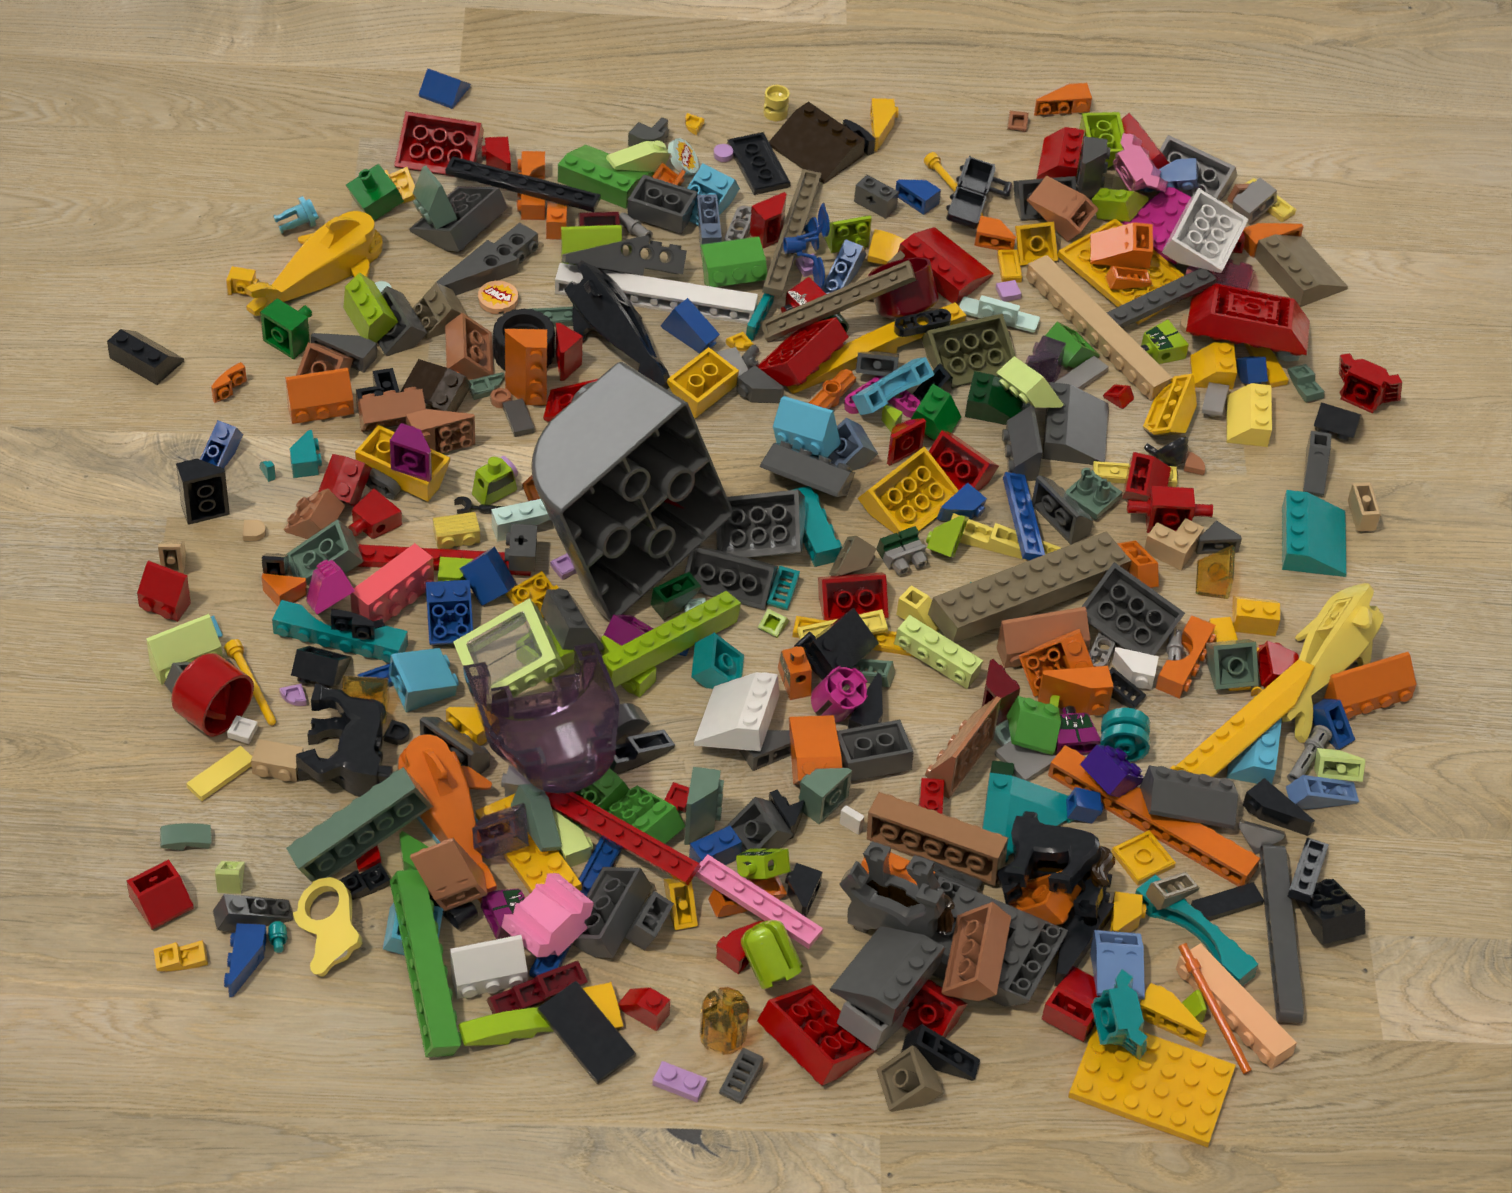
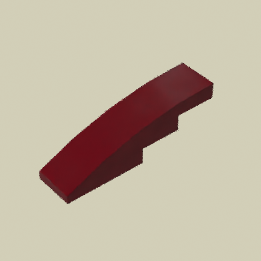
M575 961L537 975L534 979L515 985L507 991L490 996L486 1001L492 1014L532 1008L548 1001L574 981H577L580 986L588 981L579 961Z

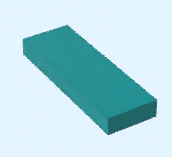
M763 294L747 324L746 335L751 341L756 337L761 327V322L765 320L774 303V295Z

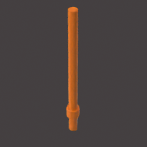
M1187 943L1181 944L1178 948L1186 962L1185 967L1188 973L1192 974L1242 1073L1247 1074L1251 1072L1252 1069L1200 970L1202 967L1198 959H1194Z

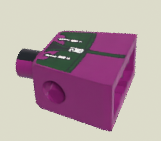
M1074 706L1063 708V714L1060 715L1061 725L1055 755L1065 745L1078 751L1081 755H1088L1097 744L1100 745L1101 741L1089 714L1076 713Z
M520 889L488 892V895L482 897L480 905L496 940L510 937L511 935L502 928L504 914H513L515 904L523 901L525 896Z

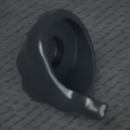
M1182 436L1158 450L1148 443L1144 446V449L1166 465L1176 467L1184 463L1188 452L1189 440L1186 436Z

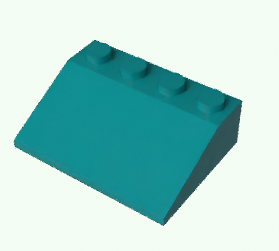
M1286 490L1282 504V570L1346 577L1345 510L1308 492Z

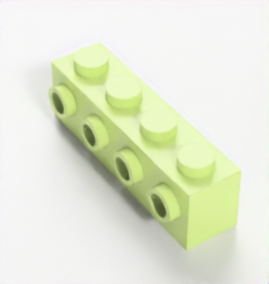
M911 615L897 629L895 645L903 648L906 652L964 688L968 689L979 676L983 663L982 659Z

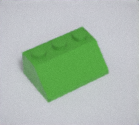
M759 236L700 245L704 284L706 286L719 287L766 279V258Z

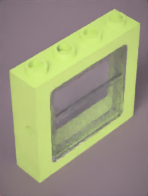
M530 598L453 641L477 701L487 712L564 669V665L539 608Z

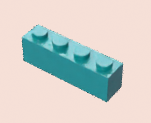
M810 486L798 488L805 496L803 544L814 567L834 563L842 546L840 540H836L832 524H829L827 521L825 509H822L820 506L818 494L814 493Z

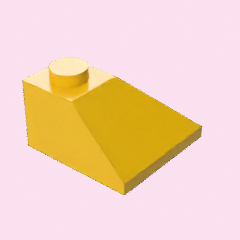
M1054 222L1015 226L1020 265H1028L1046 255L1053 261H1058Z

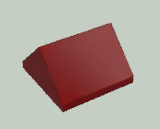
M556 323L555 353L560 381H565L582 365L583 336L561 323Z

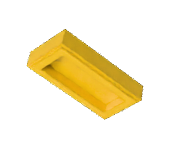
M998 250L997 259L1001 281L1015 280L1016 283H1021L1022 274L1017 250Z

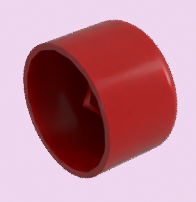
M207 653L193 660L178 677L171 695L172 707L177 714L206 735L218 736L229 730L236 715L242 717L253 696L254 683L250 676L222 656L215 653Z

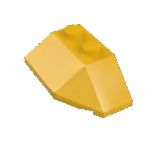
M1193 373L1174 376L1170 380L1171 383L1164 387L1154 398L1143 425L1146 431L1153 435L1164 436L1186 433L1197 406Z

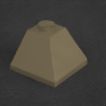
M910 1046L876 1069L888 1109L891 1112L926 1106L944 1094L937 1072L916 1046Z

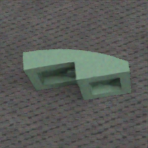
M1307 364L1288 368L1291 381L1305 402L1324 398L1325 391L1316 383V374Z
M181 823L164 825L160 828V848L183 851L186 846L209 849L211 845V825Z

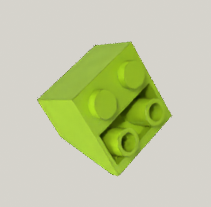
M871 215L830 222L829 234L827 237H824L830 252H839L845 239L863 247H869Z

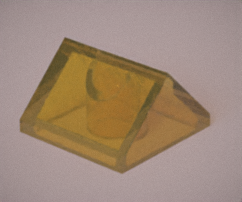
M1233 545L1197 561V595L1229 599L1234 579L1235 547Z
M343 676L342 691L351 697L374 699L385 706L386 716L383 724H386L390 699L389 678Z

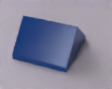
M427 68L419 91V97L453 109L471 87V84Z
M495 546L459 568L464 578L470 580V588L481 606L509 592L516 585L514 578Z

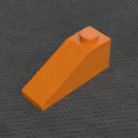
M548 201L546 239L561 240V227H567V205Z
M1257 223L1247 226L1243 229L1245 236L1243 248L1253 258L1255 257L1258 240L1274 234L1301 236L1304 226L1296 223Z
M1136 540L1117 543L1131 560L1127 572L1150 588L1159 587L1158 562Z

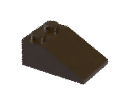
M418 359L400 392H404V389L409 387L422 389L427 409L457 412L472 384L466 376L456 371Z

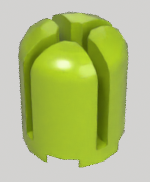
M777 920L761 922L748 929L742 936L741 946L761 989L773 987L771 983L773 981L778 982L783 979L787 981L802 972L801 968L803 965L782 922Z

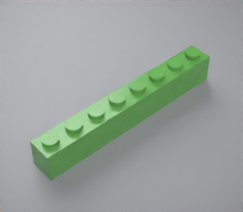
M418 870L396 871L390 880V886L425 1057L453 1056L461 1046L462 1037L461 1033L457 1030V1013L453 1009L451 1002L452 990L448 987V970L442 959L443 947L438 940V924L434 921V904L430 900L429 890Z

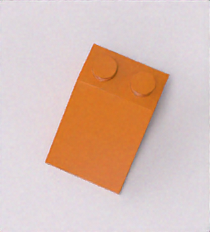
M1097 666L1043 671L1037 697L1038 702L1049 704L1051 696L1057 695L1060 696L1058 708L1063 709L1066 706H1074L1076 713H1087L1096 716L1106 714L1114 687L1109 667Z
M834 715L789 717L793 785H800L802 778L806 774L810 775L815 769L842 768V757Z
M1051 874L1029 880L1027 887H1022L1023 896L1010 904V906L1052 924H1063L1068 919V913L1072 906H1074L1073 901L1079 895L1082 888L1077 884L1072 894L1065 893L1066 889L1059 888L1056 892L1049 891L1048 877Z

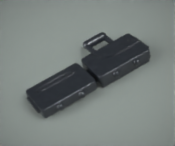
M969 156V158H966L965 164L960 166L962 173L956 177L958 184L955 193L950 195L951 205L946 206L948 211L946 219L976 229L988 191L1007 198L1013 186L1012 182L993 177L996 170L995 164ZM991 182L1004 185L1003 191L990 187Z

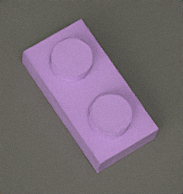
M662 1061L653 1078L652 1085L698 1102L707 1084V1078Z

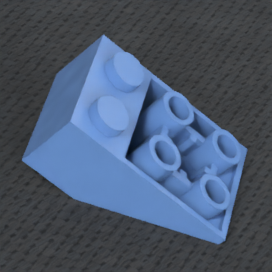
M1094 930L1090 956L1097 996H1102V992L1105 989L1114 988V984H1116L1115 979L1121 969H1123L1133 977L1132 989L1137 992L1138 999H1144V947L1141 934Z

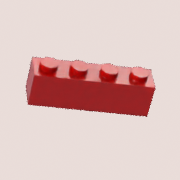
M1130 112L1121 119L1124 133L1132 134L1142 140L1141 147L1149 151L1148 155L1155 167L1160 169L1169 164V161Z

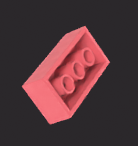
M414 543L354 588L355 592L350 594L351 611L371 621L383 619L384 623L391 617L398 615L403 608L414 603L419 596L426 592V582H434L433 557Z

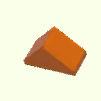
M262 573L263 591L277 606H279L281 600L294 603L307 595L306 578Z

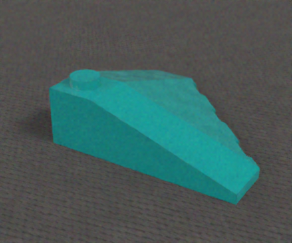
M990 773L982 829L999 833L1008 838L1007 862L1008 856L1013 853L1011 832L1016 816H1022L1025 811L1036 812L1040 823L1058 826L1066 821L1069 824L1074 820L1067 818L1066 799L1068 795L1015 776Z

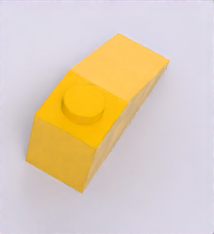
M871 99L872 136L876 139L874 152L879 150L892 130L895 118H898L899 110L898 107H895L894 99Z
M1150 983L1145 992V998L1140 1001L1144 1021L1202 1047L1207 1030L1172 992L1162 986Z

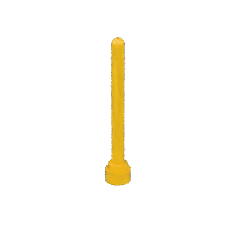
M935 152L926 155L924 158L925 165L929 169L936 170L955 192L957 183L941 165L940 157Z
M239 639L228 641L224 645L228 657L235 659L239 669L252 678L254 683L253 696L268 725H275L276 719L243 657L244 647Z

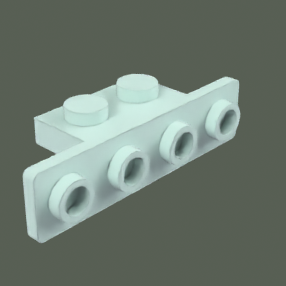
M981 295L980 300L964 296L959 306L966 315L977 318H985L1003 313L1006 326L1035 333L1040 321L1038 316L1020 312V305Z

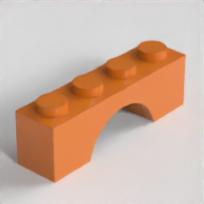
M522 151V159H518V171L521 172L518 173L542 180L545 179V151ZM517 193V198H521V200H517V211H521V220H545L544 199Z
M1191 615L1182 634V645L1189 655L1180 660H1167L1159 673L1155 689L1179 699L1184 691L1188 692L1192 684L1191 677H1196L1200 669L1199 662H1204L1207 657L1206 643L1215 642L1217 635L1214 634L1216 625Z

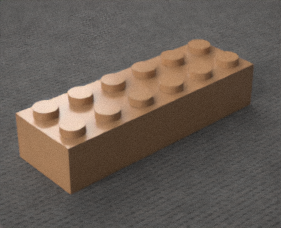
M878 792L868 811L867 840L891 847V849L911 856H922L994 886L998 881V870L1005 867L1008 838L999 833L990 832L977 825L962 822L957 818L948 817L935 810H929L915 803L895 798L893 795Z

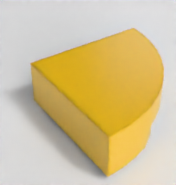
M687 113L685 125L688 131L697 135L704 125V118Z
M744 332L726 338V345L730 348L736 347L738 351H747L751 345H754Z

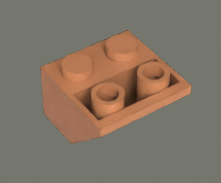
M329 489L321 492L316 491L311 496L303 497L297 502V508L288 517V523L284 531L309 539L337 520L345 505Z

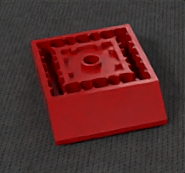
M1215 283L1192 297L1186 332L1194 336L1205 335L1210 336L1214 340L1225 339L1230 340L1234 344L1245 343L1255 348L1266 347L1275 352L1286 351L1292 355L1301 356L1307 355L1310 320L1293 298Z

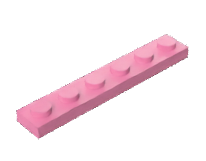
M707 855L699 863L701 868L695 875L697 878L764 921L777 920L782 922L789 937L804 947L810 949L823 932L822 927L710 855Z

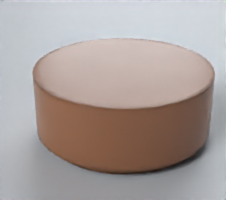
M504 388L493 390L490 395L491 404L496 408H503V402L511 401V393Z

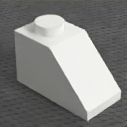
M1115 647L1112 665L1136 687L1152 690L1159 656Z

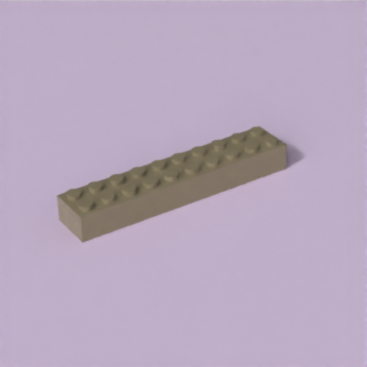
M1106 531L937 595L932 599L928 615L946 638L954 643H958L1001 626V621L1025 617L1092 591L1114 562L1128 571L1131 560Z

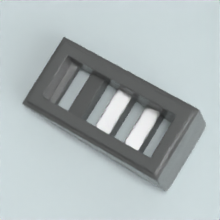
M742 1048L719 1094L741 1104L761 1071L764 1058L748 1049ZM741 1068V1069H743V1070H745V1071H748V1072H750V1074H747V1073H745V1072H743V1071H741V1070H739V1069ZM737 1077V1078H739V1079L745 1081V1083H743V1082H741V1081H738V1080H736V1079H734V1078ZM730 1084L741 1089V1092L730 1088Z

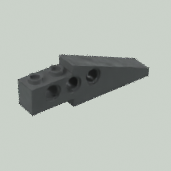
M519 222L495 243L489 240L484 242L436 282L452 289L455 295H459L479 288L487 282L498 281L518 273V264L522 263L528 255L537 250L539 245L538 233Z
M649 235L565 253L562 254L561 262L577 265L582 260L598 269L641 276L644 274V269L681 275L684 272L687 250H681L680 245L674 244L664 247L662 242L650 241V244H648ZM623 245H627L629 248L627 256H624L621 252ZM643 248L648 251L646 259H643L640 254ZM662 252H665L668 256L665 263L660 260Z

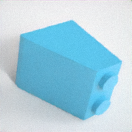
M440 648L391 655L389 677L405 712L456 695L457 686H459L455 673H451L449 659L446 654H442Z

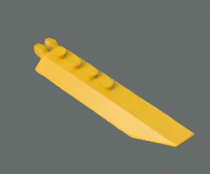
M1298 659L1180 763L1173 765L1170 769L1185 770L1189 773L1206 774L1214 777L1297 704L1315 666Z

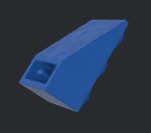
M470 580L426 582L429 645L454 644L453 641L473 631Z

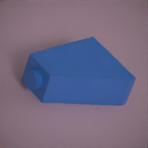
M688 298L676 306L661 324L665 331L699 354L708 347L712 349L717 344L715 340L720 335Z

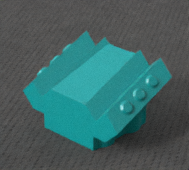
M1121 969L1115 979L1116 984H1114V988L1103 990L1102 996L1094 998L1091 1007L1100 1045H1120L1140 1060L1147 1050L1148 1036L1143 1033L1144 1019L1137 992L1132 989L1133 977Z

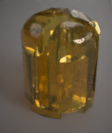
M729 987L718 988V994L713 990L703 999L699 1036L701 1043L707 1050L711 1048L714 1051L722 1052V1055L735 1053L742 1048V1044L747 1037L750 1007L748 1002L745 1001V996L740 991Z

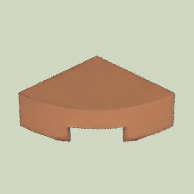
M1249 183L1234 185L1227 198L1230 204H1233V199L1236 195L1241 194L1247 189Z
M1188 452L1184 471L1204 475L1205 464L1198 455Z

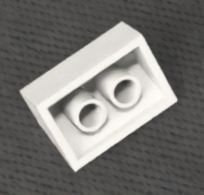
M521 935L450 949L451 977L457 999L472 998L475 995L484 993H496L499 990L509 989L528 981V971Z

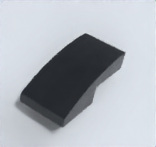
M848 119L843 120L844 126L865 139L864 152L867 156L874 154L876 139L860 125Z
M331 609V630L352 631V638L375 640V624L373 621L353 612Z
M381 862L362 873L356 870L340 879L350 891L352 900L370 895L390 885V878Z

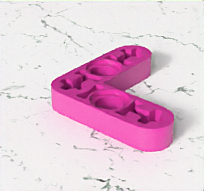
M878 375L845 397L844 403L846 412L850 414L859 413L852 400V396L885 376ZM907 390L899 393L903 396L902 398L892 397L888 401L909 418H912L915 410L921 403Z

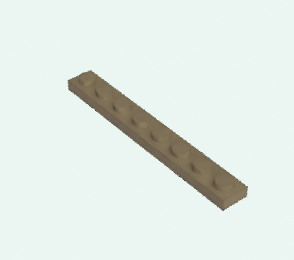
M909 260L762 321L761 326L767 342L916 281L911 262Z

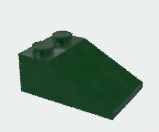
M974 371L965 417L1006 425L1007 420L1022 412L1031 404H1025L1019 396L1015 397L1009 389L1005 390L999 383V377Z

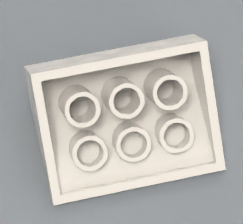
M1198 188L1188 201L1162 253L1178 263L1221 273L1248 218Z
M755 672L714 686L694 740V746L761 751L779 698L778 674Z

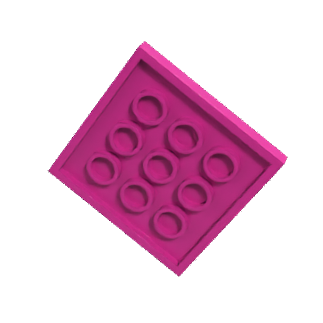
M1167 187L1165 192L1161 191L1148 201L1131 222L1122 221L1121 223L1123 225L1129 223L1153 224V250L1164 259L1176 265L1178 262L1163 254L1162 251L1191 197L1175 188Z

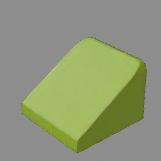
M888 405L883 406L881 420L890 432H892V428L901 423L903 412Z
M767 609L758 628L778 637L790 620Z
M1195 990L1182 1004L1202 1023L1207 1007L1201 991Z

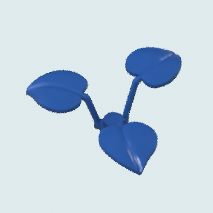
M822 203L820 206L818 221L816 217H812L805 225L804 231L806 234L797 237H785L783 239L785 254L797 253V256H804L813 260L814 282L821 289L825 281L823 261L821 257L817 258L814 255L803 253L802 250H806V242H811L814 250H818L819 233L822 232L823 237H827L829 234L830 221L825 203Z

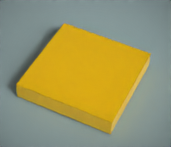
M1150 830L1113 847L1111 850L1114 857L1137 886L1146 882L1154 875L1158 876L1175 868L1176 864Z

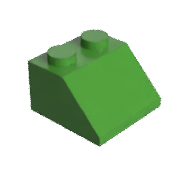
M1058 321L1042 339L1047 345L1045 347L1046 350L1052 355L1056 354L1059 357L1058 362L1066 368L1070 366L1075 369L1092 356L1097 358L1101 356L1076 330Z
M1017 696L1007 714L1012 744L1053 755L1061 725L1059 708L1052 704L1035 701L1032 698Z

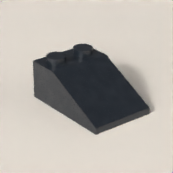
M852 608L804 646L825 676H827L838 666L851 669L876 647L879 642L857 611Z

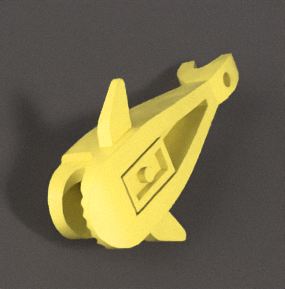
M1369 583L1358 584L1334 594L1326 602L1318 616L1295 637L1297 641L1305 639L1299 660L1315 666L1297 704L1282 717V722L1292 721L1295 717V738L1300 743H1304L1308 739L1312 728L1313 703L1311 696L1329 683L1332 674L1345 671L1355 660L1358 663V667L1371 661L1373 639L1381 627L1384 615L1377 606H1370L1374 590Z

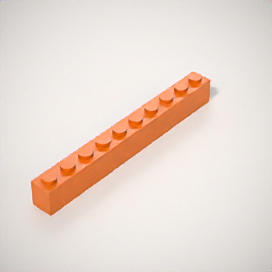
M1065 745L1051 761L1049 777L1072 790L1078 787L1099 792L1104 809L1144 832L1150 830L1157 840L1239 887L1247 884L1256 873L1260 857L1237 845L1234 841L1221 836L1213 829L1197 822L1149 814L1140 788L1136 787L1121 797L1109 795L1080 765L1086 757L1078 751Z

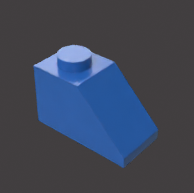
M905 179L896 181L895 190L899 191L898 198L921 214L925 215L939 204L941 189L929 181Z
M1250 356L1236 358L1237 373L1242 383L1261 384V382L1268 381L1266 357Z
M967 483L941 506L937 519L940 521H950L953 513L967 516L970 520L975 516L978 518L985 511L984 505L987 498Z
M1323 699L1313 705L1314 726L1322 725L1331 731L1332 738L1328 742L1336 749H1341L1355 740L1341 700Z

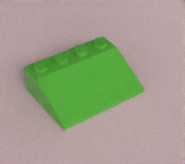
M583 145L568 152L559 162V183L600 194V199L625 209L628 207V198L642 176L652 177L654 172L614 170L606 159L609 153L589 145Z

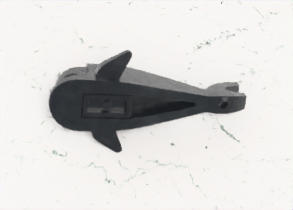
M581 260L577 264L583 276L581 282L577 284L571 281L565 287V292L573 304V330L583 336V342L589 331H597L612 345L639 363L638 372L663 388L669 389L670 387L667 383V379L670 377L669 373L655 354L642 323V316L635 310L630 300L609 275Z

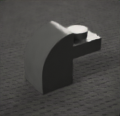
M661 117L652 128L638 122L628 133V147L645 141L658 140L664 143L669 134L668 119Z
M623 703L608 710L605 713L607 719L594 732L603 746L608 747L613 746L624 734L628 736L639 735L650 722L640 707L631 703Z

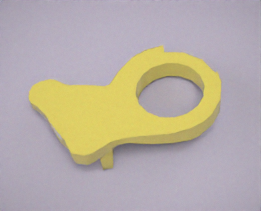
M331 877L313 881L304 890L298 901V909L296 912H293V916L299 927L317 935L315 955L310 963V969L313 974L322 977L335 964L347 960L354 950L361 947L363 941L352 925V897L347 887L340 880ZM324 892H337L339 904L336 910L325 919H311L310 907L313 901Z

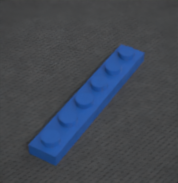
M1005 472L1003 482L1022 559L1032 560L1045 555L1026 477L1022 474Z

